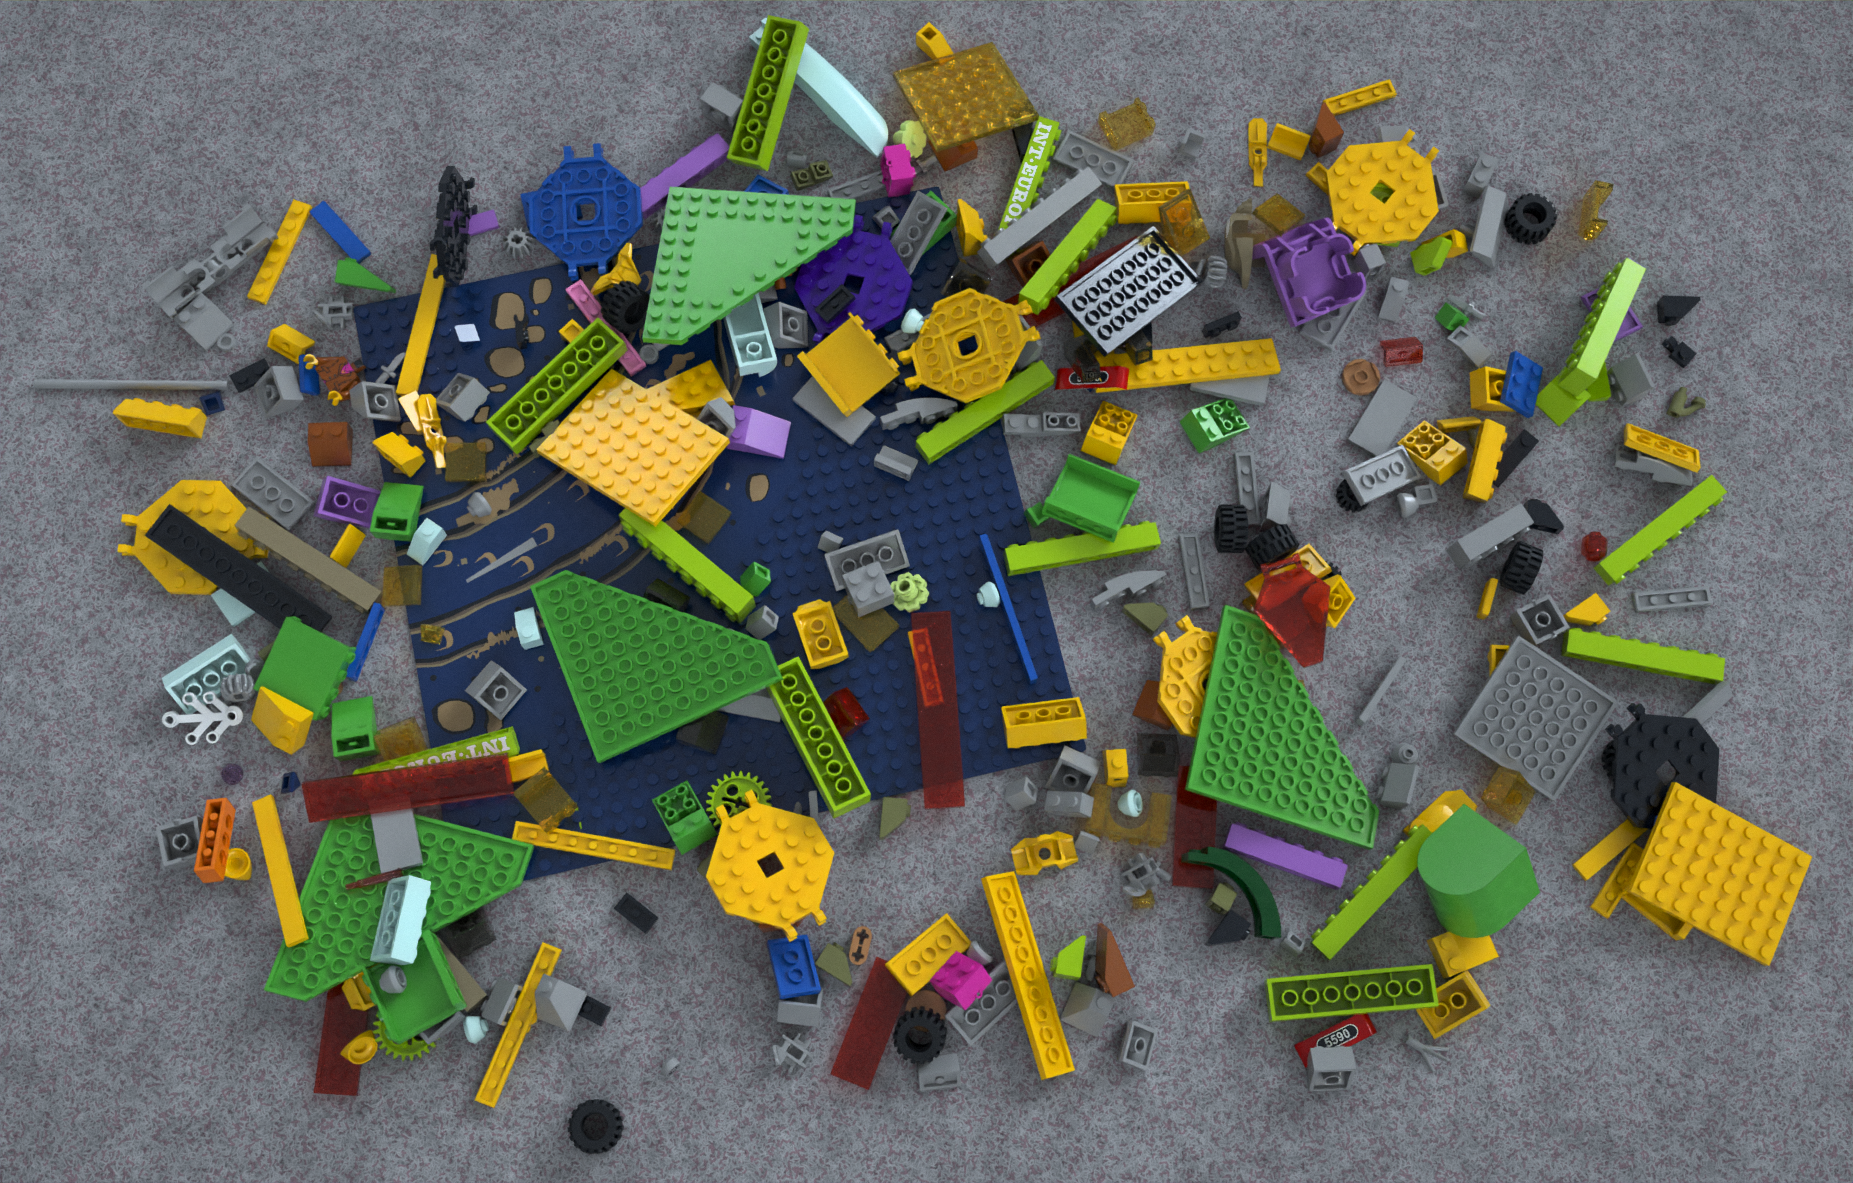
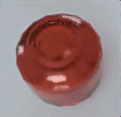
M1596 531L1585 535L1581 542V554L1588 561H1600L1607 554V538Z

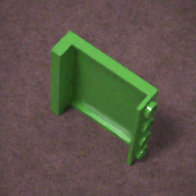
M1069 454L1050 496H1047L1042 514L1114 543L1136 497L1140 482Z
M295 616L286 617L253 689L259 691L260 687L263 686L313 712V720H323L330 713L331 702L339 693L338 687L347 676L346 670L349 664L354 661L357 648L349 647L301 623V619Z
M430 930L422 933L423 939L417 944V956L413 964L379 963L370 969L365 966L361 967L364 973L362 979L371 990V993H369L370 998L378 1006L379 1011H377V1015L387 1028L384 1030L390 1041L392 1040L399 1045L467 1007L438 938ZM392 965L400 967L406 976L407 986L402 993H387L380 987L379 980L381 975Z

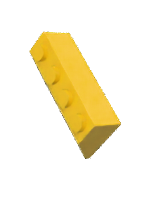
M1188 181L1114 185L1118 224L1192 221L1194 201Z
M134 398L133 400L125 399L113 410V414L127 427L202 438L207 419L202 410L196 407L186 409L177 404L168 406L158 401L149 403L140 398Z
M1485 419L1480 424L1462 498L1486 503L1488 499H1492L1494 488H1491L1492 482L1496 481L1499 471L1496 469L1497 462H1501L1503 451H1500L1501 444H1505L1507 438L1505 426L1490 419Z
M1079 697L1001 707L1004 734L1008 748L1087 739L1086 717Z

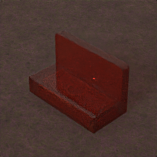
M1417 337L1380 341V346L1384 350L1385 367L1422 363L1423 344Z

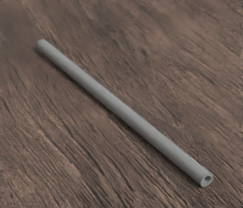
M34 380L35 389L229 390L230 384L229 381Z

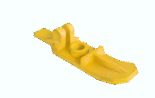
M1253 118L1248 123L1249 166L1253 170L1254 186L1263 187V170L1267 166V123L1262 118ZM1259 150L1261 154H1256L1255 151Z
M421 394L417 399V407L426 446L433 452L436 468H446L443 448L447 439L443 436L436 398L431 394Z

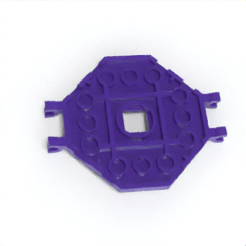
M855 215L853 233L851 235L842 237L836 245L826 251H821L817 254L816 258L807 264H802L794 288L817 329L813 338L815 346L822 342L826 335L829 336L851 318L848 314L849 312L853 316L858 315L864 322L862 327L865 331L869 329L872 333L884 327L886 323L902 317L913 281L889 240L893 231L891 223L884 222L881 235L862 231L865 221H862L863 216ZM852 275L864 278L860 293H852L856 299L829 324L815 312L814 309L841 284L844 285L847 276Z

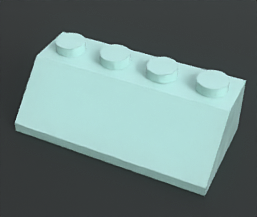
M230 634L162 678L163 684L186 714H193L198 710L192 705L183 703L182 697L188 692L194 693L196 698L206 706L207 703L204 702L203 695L208 691H213L217 697H220L222 695L220 693L222 679L228 677V675L245 673V666L250 661V658L236 638ZM208 694L207 699L212 701L213 695ZM187 695L186 700L192 702L193 698Z
M411 875L388 880L370 961L397 965L413 964L417 956L418 940L422 934L421 926L426 915L427 899L431 893L430 881Z

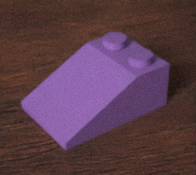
M733 405L736 428L729 438L730 443L727 445V449L784 459L791 422L752 408Z
M326 476L322 481L313 516L329 521L370 528L373 511L381 491Z

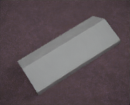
M1485 186L1470 252L1489 268L1493 269L1509 201L1506 192L1491 186Z
M917 191L890 240L909 275L912 274L948 209L920 191Z
M898 529L824 554L836 591L845 589L842 575L878 560L885 574L910 566Z
M766 688L716 710L779 723L781 719Z
M1005 959L989 973L992 981L982 991L983 995L980 999L976 998L966 1011L954 1005L944 1015L970 1046L1018 1003Z

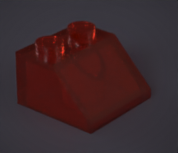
M848 687L833 692L823 702L842 740L859 730L870 719Z

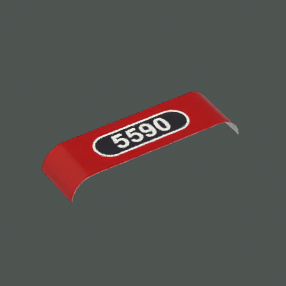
M1123 366L1060 368L1057 370L1055 391L1059 389L1122 388L1127 390L1129 369Z
M1358 1014L1295 1044L1294 1047L1306 1068L1310 1048L1340 1045L1350 1047L1374 1035L1377 1031L1368 1014Z

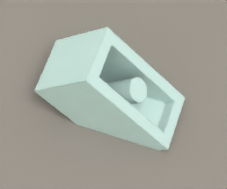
M426 518L414 533L407 555L423 566L447 534L440 526Z
M534 607L514 612L516 629L520 644L524 650L544 645Z

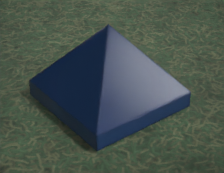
M296 772L283 774L281 794L291 793L301 785Z

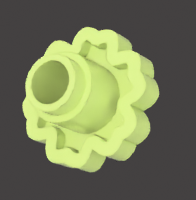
M906 120L900 125V130L893 135L894 145L905 144L906 149L910 150L911 158H918L922 155V148L926 146V134L923 133V125L919 121Z
M907 572L899 575L898 581L891 583L894 593L893 605L898 610L906 609L909 613L919 610L920 604L926 603L929 596L926 581L919 574L912 576L911 573Z

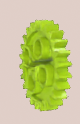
M742 771L739 772V776H735V773L732 772L731 778L724 774L725 780L723 782L717 779L718 787L715 785L711 786L714 793L708 792V796L712 800L706 801V804L711 805L706 811L713 813L709 816V819H716L713 824L714 827L722 825L715 813L717 807L721 805L730 806L732 809L730 814H728L729 818L748 809L744 806L736 808L734 803L723 801V797L734 802L742 800L744 805L749 806L744 797L745 793L752 789L757 794L758 803L772 807V804L766 802L772 798L770 795H765L769 789H762L764 782L757 783L758 776L751 779L750 772L744 777ZM729 788H738V793L735 796L728 795Z
M381 1021L373 1022L374 1026L379 1027V1029L373 1031V1034L380 1035L375 1039L377 1043L382 1042L379 1049L387 1048L386 1056L394 1053L393 1060L398 1055L401 1056L402 1062H404L406 1056H409L411 1061H413L414 1055L421 1059L422 1051L429 1054L428 1046L436 1047L434 1042L427 1044L424 1039L418 1041L414 1037L411 1038L412 1045H408L407 1041L400 1045L395 1044L385 1034L384 1030L387 1029L385 1023Z

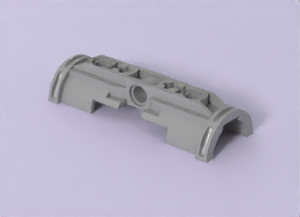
M248 203L241 208L243 211L222 227L227 234L210 246L214 251L211 256L200 264L194 258L179 271H176L171 266L151 282L147 280L142 284V287L172 320L200 293L206 294L259 253L264 246L278 239L277 234L264 224ZM249 244L252 245V246H250L248 249H246V250L244 251V247H245L246 245H249ZM187 291H192L186 297L183 298L184 294Z

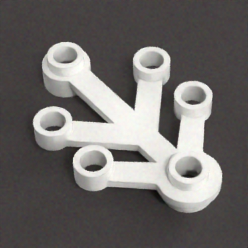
M208 691L203 695L204 702L207 704L212 703L221 711L214 713L200 702L194 693L188 692L182 697L183 703L192 705L200 714L179 715L176 711H169L163 715L162 722L169 728L175 727L179 723L201 722L185 738L188 744L194 745L214 721H222L214 731L206 735V740L213 744L220 739V735L229 725L235 726L242 721V710L237 706L228 707L217 697L215 692ZM208 694L213 695L212 701L207 699ZM187 695L192 696V702L186 700ZM230 712L235 714V719L229 718ZM168 716L173 718V723L167 721ZM210 734L216 735L215 741L210 739ZM190 735L195 736V742L190 741Z

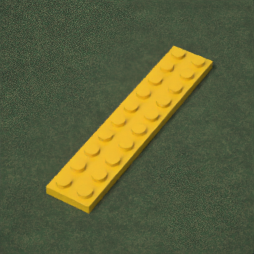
M1272 338L1112 354L1106 357L1103 355L1092 356L1088 360L1090 367H1127L1129 369L1127 390L1279 374L1281 371ZM1095 388L1096 393L1125 390L1122 388Z
M1015 872L983 877L981 881L1040 1078L1044 1080L1075 1071Z

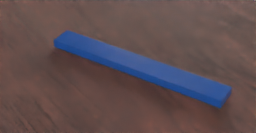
M980 535L979 543L991 578L999 593L1000 603L1029 685L1037 682L1038 677L988 535Z

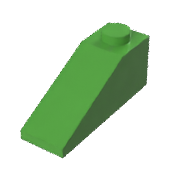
M345 258V261L338 260L335 283L396 293V289L364 266L356 263V259Z

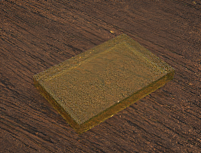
M1275 194L1262 203L1252 213L1279 236L1284 235L1305 217L1304 213L1279 194Z
M847 594L832 607L834 614L871 653L895 632L899 625L883 608L858 617L853 605L849 604Z

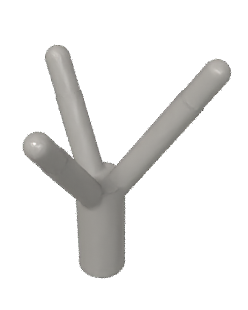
M1410 1036L1407 1039L1406 1044L1421 1052L1431 1072H1434L1435 1069L1426 1053L1449 1062L1447 1057L1434 1052L1449 1051L1448 1047L1426 1046Z

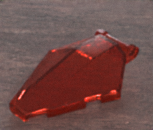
M1299 553L1293 554V557L1268 565L1266 563L1261 564L1264 581L1253 611L1303 668L1323 663L1331 587L1302 566ZM1296 564L1297 567L1277 575L1270 576L1269 574L1271 571Z

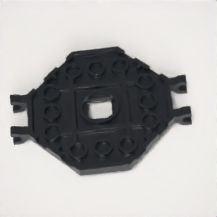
M446 166L439 182L438 192L442 193H440L439 202H437L436 219L440 220L437 222L434 239L430 242V251H435L436 249L438 263L437 267L433 270V278L438 279L440 275H443L445 281L449 282L450 287H458L460 281L464 279V272L468 269L469 221L472 215H476L478 212L477 205H473L471 208L468 205V202H470V191H467V189L475 186V178L464 181L455 166Z
M1631 703L1627 710L1635 717V720L1624 731L1619 724L1615 727L1613 724H1610L1605 728L1606 732L1614 739V748H1616L1615 760H1613L1612 764L1614 783L1610 797L1633 827L1653 829L1655 817L1660 812L1672 782H1677L1716 804L1719 747L1696 718L1645 714V708L1641 703L1638 705ZM1668 760L1675 769V777L1665 786L1655 771Z

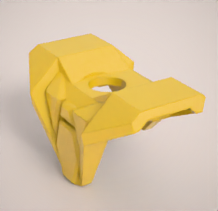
M626 243L617 255L614 269L598 279L590 291L592 295L613 288L614 284H619L621 281H631L636 285L641 283L640 275L632 260L631 243Z
M1055 831L1050 835H1039L1036 838H1024L1011 849L1017 875H1038L1042 868L1057 865L1060 869H1063L1078 862L1073 836L1059 831ZM1042 848H1047L1051 853L1050 857L1046 860L1039 857V851Z

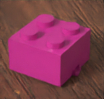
M905 144L883 147L880 167L883 175L882 183L886 187L888 198L910 194L911 187H913V178L916 177L914 167H911L910 150L906 149Z
M955 951L929 981L941 997L966 1011L976 998L980 999L982 997V991L990 984L992 979L982 964Z

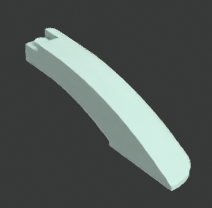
M767 18L761 20L762 26L749 36L751 45L757 51ZM805 42L794 83L815 102L835 125L878 158L882 154L883 147H886L888 143V128L885 120L849 81Z
M758 292L753 296L752 300L732 309V313L723 318L740 376L758 373L759 377L773 371L777 365V357Z

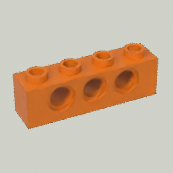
M227 798L209 799L206 801L194 872L203 883L224 881L236 812Z

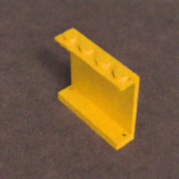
M851 312L848 313L851 318L810 352L805 354L802 351L797 355L846 417L850 416L900 374L897 370L899 365L893 358L890 360L885 355L887 350L881 343L877 345L874 342L876 338L869 329L865 331L862 327L864 322L858 315L853 316Z

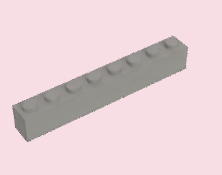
M1089 166L1085 170L1080 168L1073 173V179L1069 180L1067 178L1059 184L1061 188L1058 190L1053 188L1046 194L1048 198L1045 200L1040 198L1033 204L1035 207L1032 210L1029 207L1020 214L1022 217L1019 220L1016 217L1007 223V229L1004 230L1002 227L995 232V238L992 240L987 238L980 244L982 248L977 253L990 270L1102 185Z

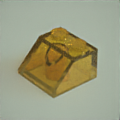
M1499 766L1488 787L1484 790L1481 800L1489 809L1517 825L1536 792L1519 771Z

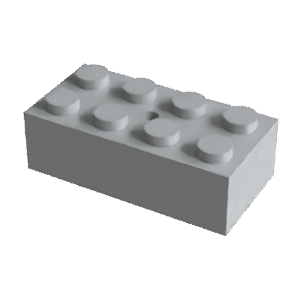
M1522 503L1457 540L1446 551L1459 569L1464 566L1468 569L1479 560H1483L1493 554L1496 550L1504 548L1511 541L1522 537L1530 531L1529 526L1534 521Z

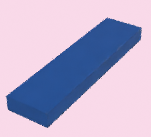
M322 201L309 211L350 258L357 260L356 263H361L371 255L367 247L325 201Z
M374 602L356 646L355 659L349 664L346 677L351 681L356 682L358 680L385 612L381 604Z

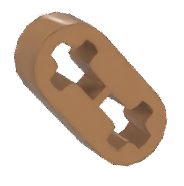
M860 926L855 930L849 952L850 962L858 966L866 962L872 939L871 930L865 926ZM865 930L866 935H869L868 939L865 938L863 945L859 944L860 937L857 936V933ZM858 947H861V955H864V958L856 962L852 954L857 953Z

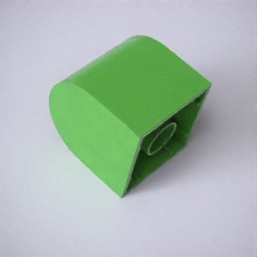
M1465 804L1436 829L1420 848L1417 860L1418 870L1435 915L1440 924L1455 935L1466 938H1479L1491 935L1502 929L1540 893L1526 847Z

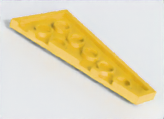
M711 360L647 389L685 413L697 412L699 409L704 408L707 402L720 397L729 406L735 405Z

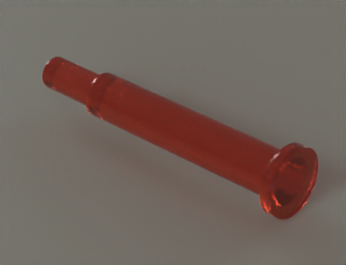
M398 867V870L360 879L357 882L345 884L346 890L358 887L363 888L403 877V873L400 867Z

